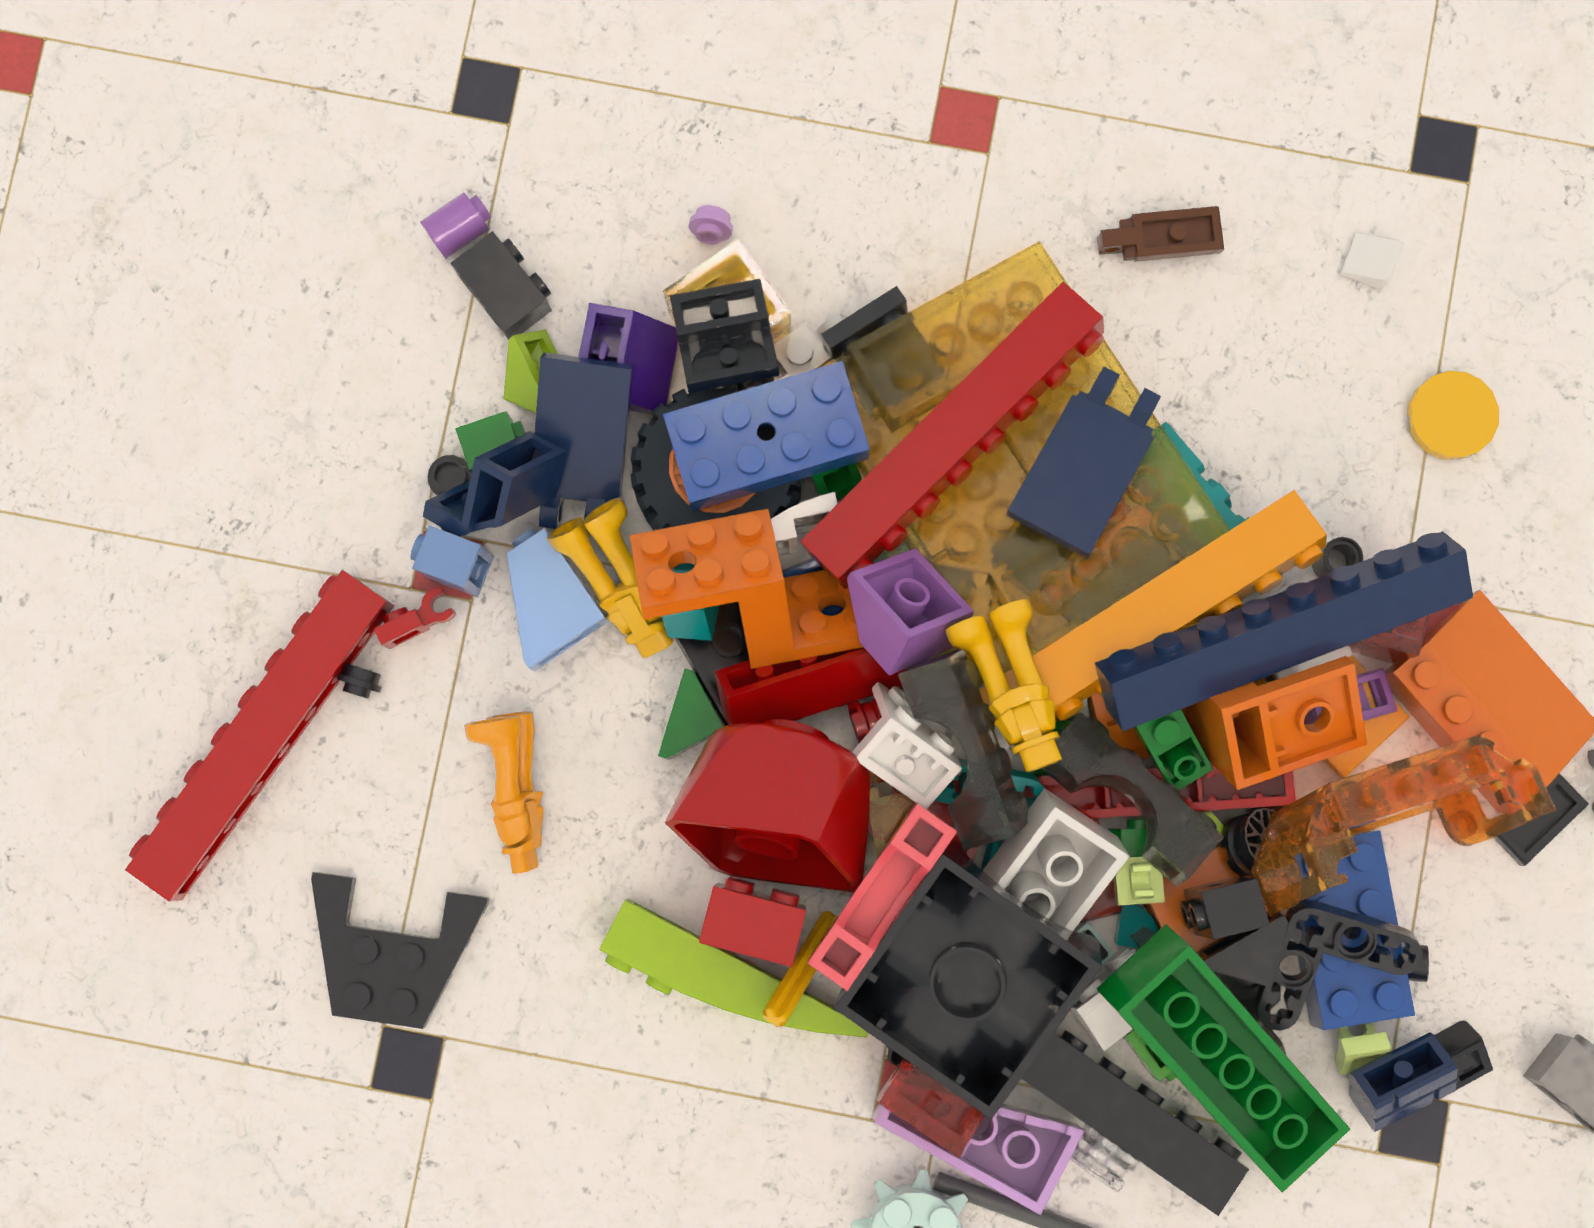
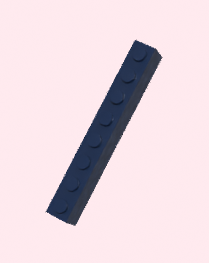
M1443 531L1428 533L1419 537L1415 542L1396 549L1380 551L1372 558L1357 564L1335 568L1328 575L1309 582L1295 583L1283 592L1264 599L1250 600L1238 609L1219 616L1205 617L1198 624L1180 631L1163 633L1151 642L1132 649L1118 650L1108 658L1094 663L1106 710L1121 730L1125 731L1207 700L1212 696L1233 690L1472 599L1473 592L1466 549Z

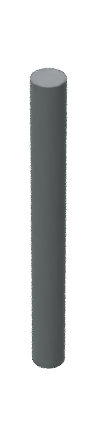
M938 1172L934 1182L933 1190L950 1196L964 1193L969 1203L1038 1228H1093L1043 1210L1042 1214L1039 1215L1005 1195L942 1172Z

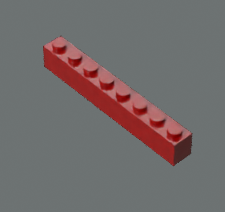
M1063 281L800 541L806 552L846 589L848 587L847 578L850 572L874 564L873 561L885 550L891 552L897 548L908 534L906 529L918 517L920 519L928 517L941 501L939 496L951 484L954 487L960 485L972 472L973 466L971 464L983 452L988 455L995 451L1006 437L1004 432L1016 420L1019 422L1026 420L1039 404L1037 399L1049 387L1052 390L1058 388L1070 375V366L1081 355L1086 358L1097 350L1104 339L1103 316Z
M341 570L338 576L332 575L325 581L318 593V597L321 598L311 613L306 611L296 621L291 630L294 637L284 650L279 648L269 658L264 668L268 673L257 687L253 685L243 694L238 702V708L241 710L231 724L228 722L224 723L214 734L211 740V745L214 746L204 761L201 759L196 761L188 770L183 780L187 783L177 798L171 797L161 807L156 816V819L160 822L150 835H143L132 847L129 853V857L132 860L125 871L167 901H181L184 899L339 684L340 680H337L338 673L343 674L346 664L352 665L375 634L374 629L383 623L382 618L389 614L395 606L344 570Z

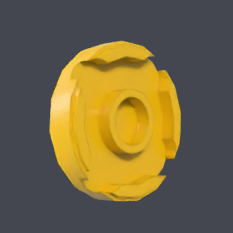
M1446 371L1431 376L1414 391L1407 407V417L1409 416L1411 426L1409 429L1413 439L1425 452L1439 459H1462L1480 452L1492 441L1499 426V406L1493 391L1480 378L1467 372Z

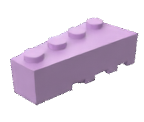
M893 1075L872 1115L876 1124L1039 1215L1042 1214L1085 1131L1077 1123L1005 1104L1000 1107L991 1120L949 1089Z

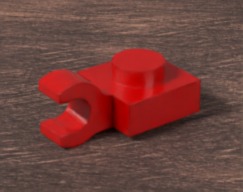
M441 587L430 589L423 596L421 607L418 610L408 611L407 607H403L385 615L382 618L384 624L374 629L380 644L388 649H392L430 630L429 627L435 624L446 623L456 616L454 609L450 608L442 613H436L433 608L435 600L446 595L445 590Z

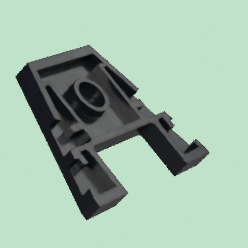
M312 872L311 882L332 1016L419 1029L425 1028L452 977V973L464 949L468 946L481 916L489 905L490 897L447 892L440 937L432 938L350 925L349 919L356 878Z

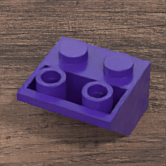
M589 303L579 357L634 365L630 411L652 414L651 412L660 403L666 406L668 402L679 344L676 327L634 310Z

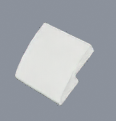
M835 492L803 501L771 519L779 556L798 552L797 534L810 532L837 505Z

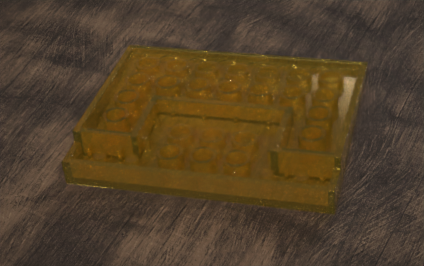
M1040 241L847 346V355L844 356L843 354L823 365L826 366L843 361L870 448L868 459L856 463L863 477L879 464L1063 281L1068 285ZM1105 339L1089 357L1085 358L1081 355L1070 366V375L1058 388L1052 390L1049 387L1037 399L1039 401L1037 408L1026 420L1022 422L1016 420L1004 432L1006 437L995 451L988 455L983 452L971 464L973 466L972 472L960 485L954 487L951 484L939 496L941 499L939 505L925 519L918 517L906 529L908 534L903 541L909 550L916 548L974 610L971 618L977 616H984L986 618L1004 673L1011 670L1012 666L990 619L989 614L991 611L1013 601L1029 600L1033 617L1026 627V637L1031 656H1033L1230 531L1154 414L1151 415L1146 425L1154 429L1151 435L1155 438L1088 559L1006 516L1009 506L1073 394L1077 396L1080 391L1089 394L1104 366L1120 374L1117 384L1106 404L1130 416L1141 394Z

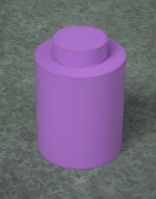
M463 192L420 221V223L443 257L447 259L487 232L489 228L485 221L490 219L491 215L477 195L469 199Z

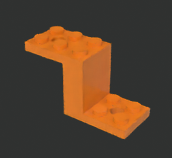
M769 509L629 535L644 620L738 602L751 669L863 647L858 636L849 587L844 589L825 570L783 578ZM682 563L695 565L692 570L686 573L672 571L674 567ZM830 605H838L844 608L841 613L834 616H828L821 612Z
M1347 656L1260 686L1251 682L1181 709L1208 760L1236 790L1367 745L1355 664ZM1096 692L1088 697L1095 735L1099 741L1101 762L1108 771L1150 757L1133 728L1125 731L1121 730L1106 710L1103 695L1100 696ZM1315 707H1322V712L1314 723L1305 725L1304 718L1306 714Z

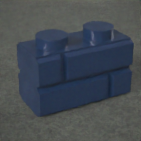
M1429 1032L1350 1072L1349 1082L1351 1085H1349V1095L1371 1129L1376 1132L1426 1107L1433 1102L1434 1098L1439 1100L1455 1092V1079H1457L1458 1069L1434 1034Z

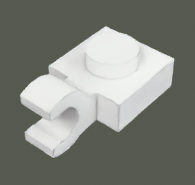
M839 313L827 319L814 332L804 322L774 344L777 361L786 374L796 375L823 367L831 361L830 355L824 349L821 333L843 320Z

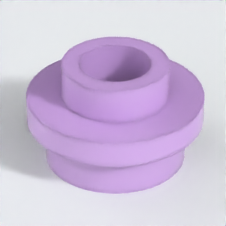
M704 205L697 208L696 214L691 216L688 226L689 230L700 242L710 245L728 240L733 231L730 214L726 210L712 205Z

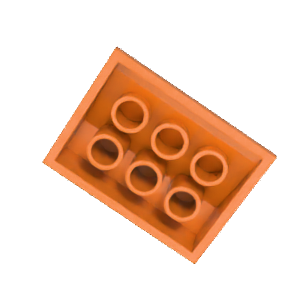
M1477 590L1473 594L1472 599L1463 602L1385 670L1391 692L1497 813H1517L1556 778L1594 734V717L1481 590Z

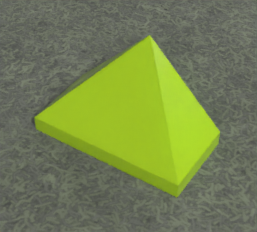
M546 329L513 335L508 341L503 399L536 413L540 357L543 353L558 354Z

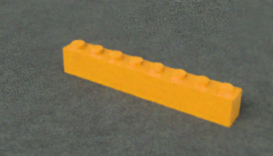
M1293 490L1034 654L1032 659L1043 685H1048V698L1054 701L1055 718L1058 717L1060 721L1066 720L1083 708V700L1096 692L1102 696L1095 662L1108 658L1118 650L1132 649L1151 642L1163 633L1177 632L1198 624L1205 617L1219 616L1238 609L1243 605L1241 600L1257 591L1259 595H1263L1277 587L1283 581L1281 575L1295 566L1302 570L1318 561L1324 554L1322 549L1326 547L1327 534L1296 491ZM1013 669L1004 673L1010 690L1019 687ZM984 686L975 693L995 722L996 717L988 709L991 704Z

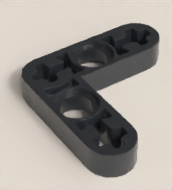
M1305 899L1297 901L1290 906L1285 915L1289 924L1272 987L1260 985L1256 994L1255 1005L1259 1019L1264 1026L1278 1031L1289 1029L1297 1022L1323 953L1391 974L1405 975L1412 973L1421 964L1423 958L1421 945L1412 931L1404 927L1315 900ZM1309 915H1314L1319 926H1310L1305 936L1306 947L1299 943L1302 937V929L1298 920L1307 921ZM1350 927L1364 929L1367 932L1366 940L1363 944L1354 948L1343 945L1340 940L1341 935L1346 929ZM1380 934L1379 937L1382 944L1387 947L1398 948L1401 942H1404L1409 954L1400 953L1397 959H1393L1389 949L1377 945V935ZM1298 955L1304 958L1306 961L1304 970L1297 975L1283 973L1280 970V963L1287 956ZM1280 984L1286 988L1284 1002L1287 1009H1279L1277 1014H1271L1268 1004H1276L1281 994Z

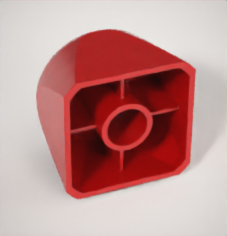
M772 719L764 723H733L715 730L710 735L665 820V824L710 867L720 873L731 877L854 893L862 882L864 875L870 806V774L868 769L860 764L854 753L830 741L827 735L810 725L785 719Z

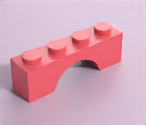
M916 802L809 957L808 964L848 991L875 952L881 939L904 904L933 868L957 833V830Z

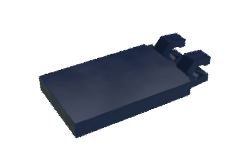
M543 353L540 357L534 434L567 452L556 498L540 506L539 527L552 529L558 527V522L562 519L564 499L586 501L585 520L587 515L600 505L621 497L634 365L552 353ZM534 448L532 460L545 453Z
M1105 366L1102 368L1089 394L1080 391L1077 396L1072 395L1006 513V516L1087 559L1155 438L1151 435L1154 429L1146 424L1161 398L1160 395L1144 388L1130 416L1107 405L1106 402L1115 388L1120 374Z

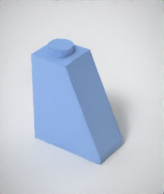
M545 528L539 532H536L535 529H530L521 534L512 542L514 548L506 553L523 659L528 668L534 672L608 623V620L564 555L555 551L547 540L549 533Z

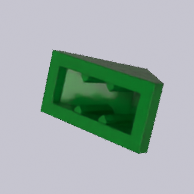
M685 668L658 754L659 757L667 760L706 741L715 730L723 727L694 671Z

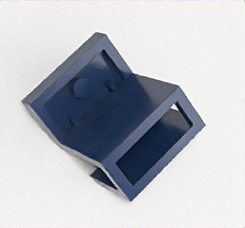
M532 432L519 436L475 457L470 480L425 501L422 517L440 526L443 531L459 537L474 531L503 526L556 498L567 451ZM534 448L545 453L532 460Z

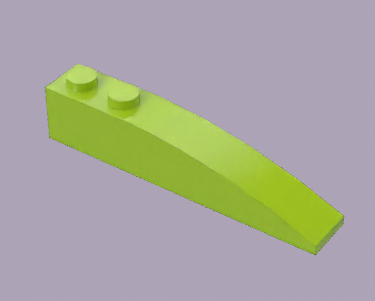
M630 899L624 900L599 948L600 951L608 954L605 959L606 963L627 974L630 973L633 967L648 975L645 983L664 994L670 995L672 989L719 1009L772 1024L764 1019L763 1011L782 981L781 978L727 950L699 943V935ZM804 991L784 1025L785 1027L825 1034L865 1038L869 1034L835 1010L834 1006Z

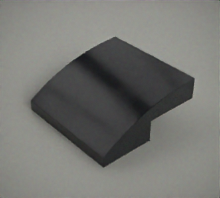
M761 278L670 295L688 393L779 376Z

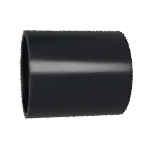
M1338 537L1326 543V547L1322 549L1323 556L1312 564V568L1316 576L1320 578L1328 575L1334 569L1328 559L1331 549L1338 550L1344 555L1346 566L1362 562L1364 558L1363 551L1353 539Z

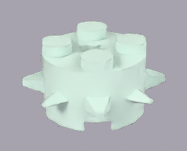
M921 1169L914 1183L901 1184L896 1186V1189L880 1179L876 1181L874 1185L879 1200L874 1204L870 1217L852 1220L851 1228H913L914 1226H920L921 1228H961L957 1217L968 1201V1198L964 1193L944 1198L939 1191L933 1190L931 1187L928 1170Z

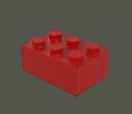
M733 877L727 878L725 884L717 883L714 885L699 943L792 967L807 911L806 905L798 904L800 896L775 888L772 889L771 896L753 892L755 883Z

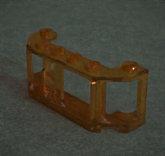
M1477 735L1327 783L1272 813L1258 850L1252 873L1254 878L1258 879L1262 897L1269 914L1272 915L1294 907L1301 901L1323 891L1349 882L1345 873L1337 874V864L1342 858L1358 852L1353 836L1436 809L1448 836L1459 845L1472 846L1556 811V808L1535 765L1523 758L1515 762L1493 750L1495 744L1493 741L1482 735ZM1489 784L1498 805L1513 803L1518 807L1489 819L1484 814L1477 796L1468 790ZM1299 854L1303 855L1309 870V875L1305 879L1294 857Z

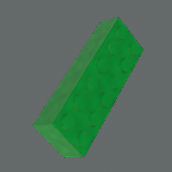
M1167 924L1096 988L1282 1193L1351 1130L1192 947Z

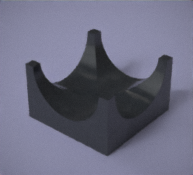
M952 839L933 868L904 904L848 991L841 988L834 1009L992 1120L1101 969L1102 959L1099 940L1084 930L1082 933H1078L1060 926L1024 904L983 872L968 857L962 845Z

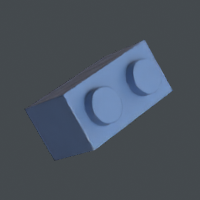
M430 525L425 535H418L410 555V559L414 560L412 569L427 579L477 598L494 558L481 544Z

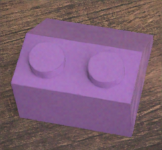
M916 548L850 572L847 578L860 643L888 675L953 649L954 647L948 641L945 630L956 623L971 618L974 610Z

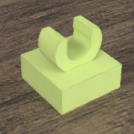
M1161 856L1128 858L1113 878L1116 905L1165 902Z
M1373 1022L1361 1025L1363 1033L1361 1036L1351 1035L1348 1027L1339 1028L1337 1032L1339 1045L1335 1055L1339 1074H1350V1072L1391 1052L1392 1048L1387 1033H1375Z

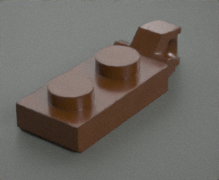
M1219 206L1132 214L1130 218L1119 221V228L1100 231L1099 236H1097L1099 255L1123 252L1124 261L1134 260V262L1221 254L1224 251V241Z

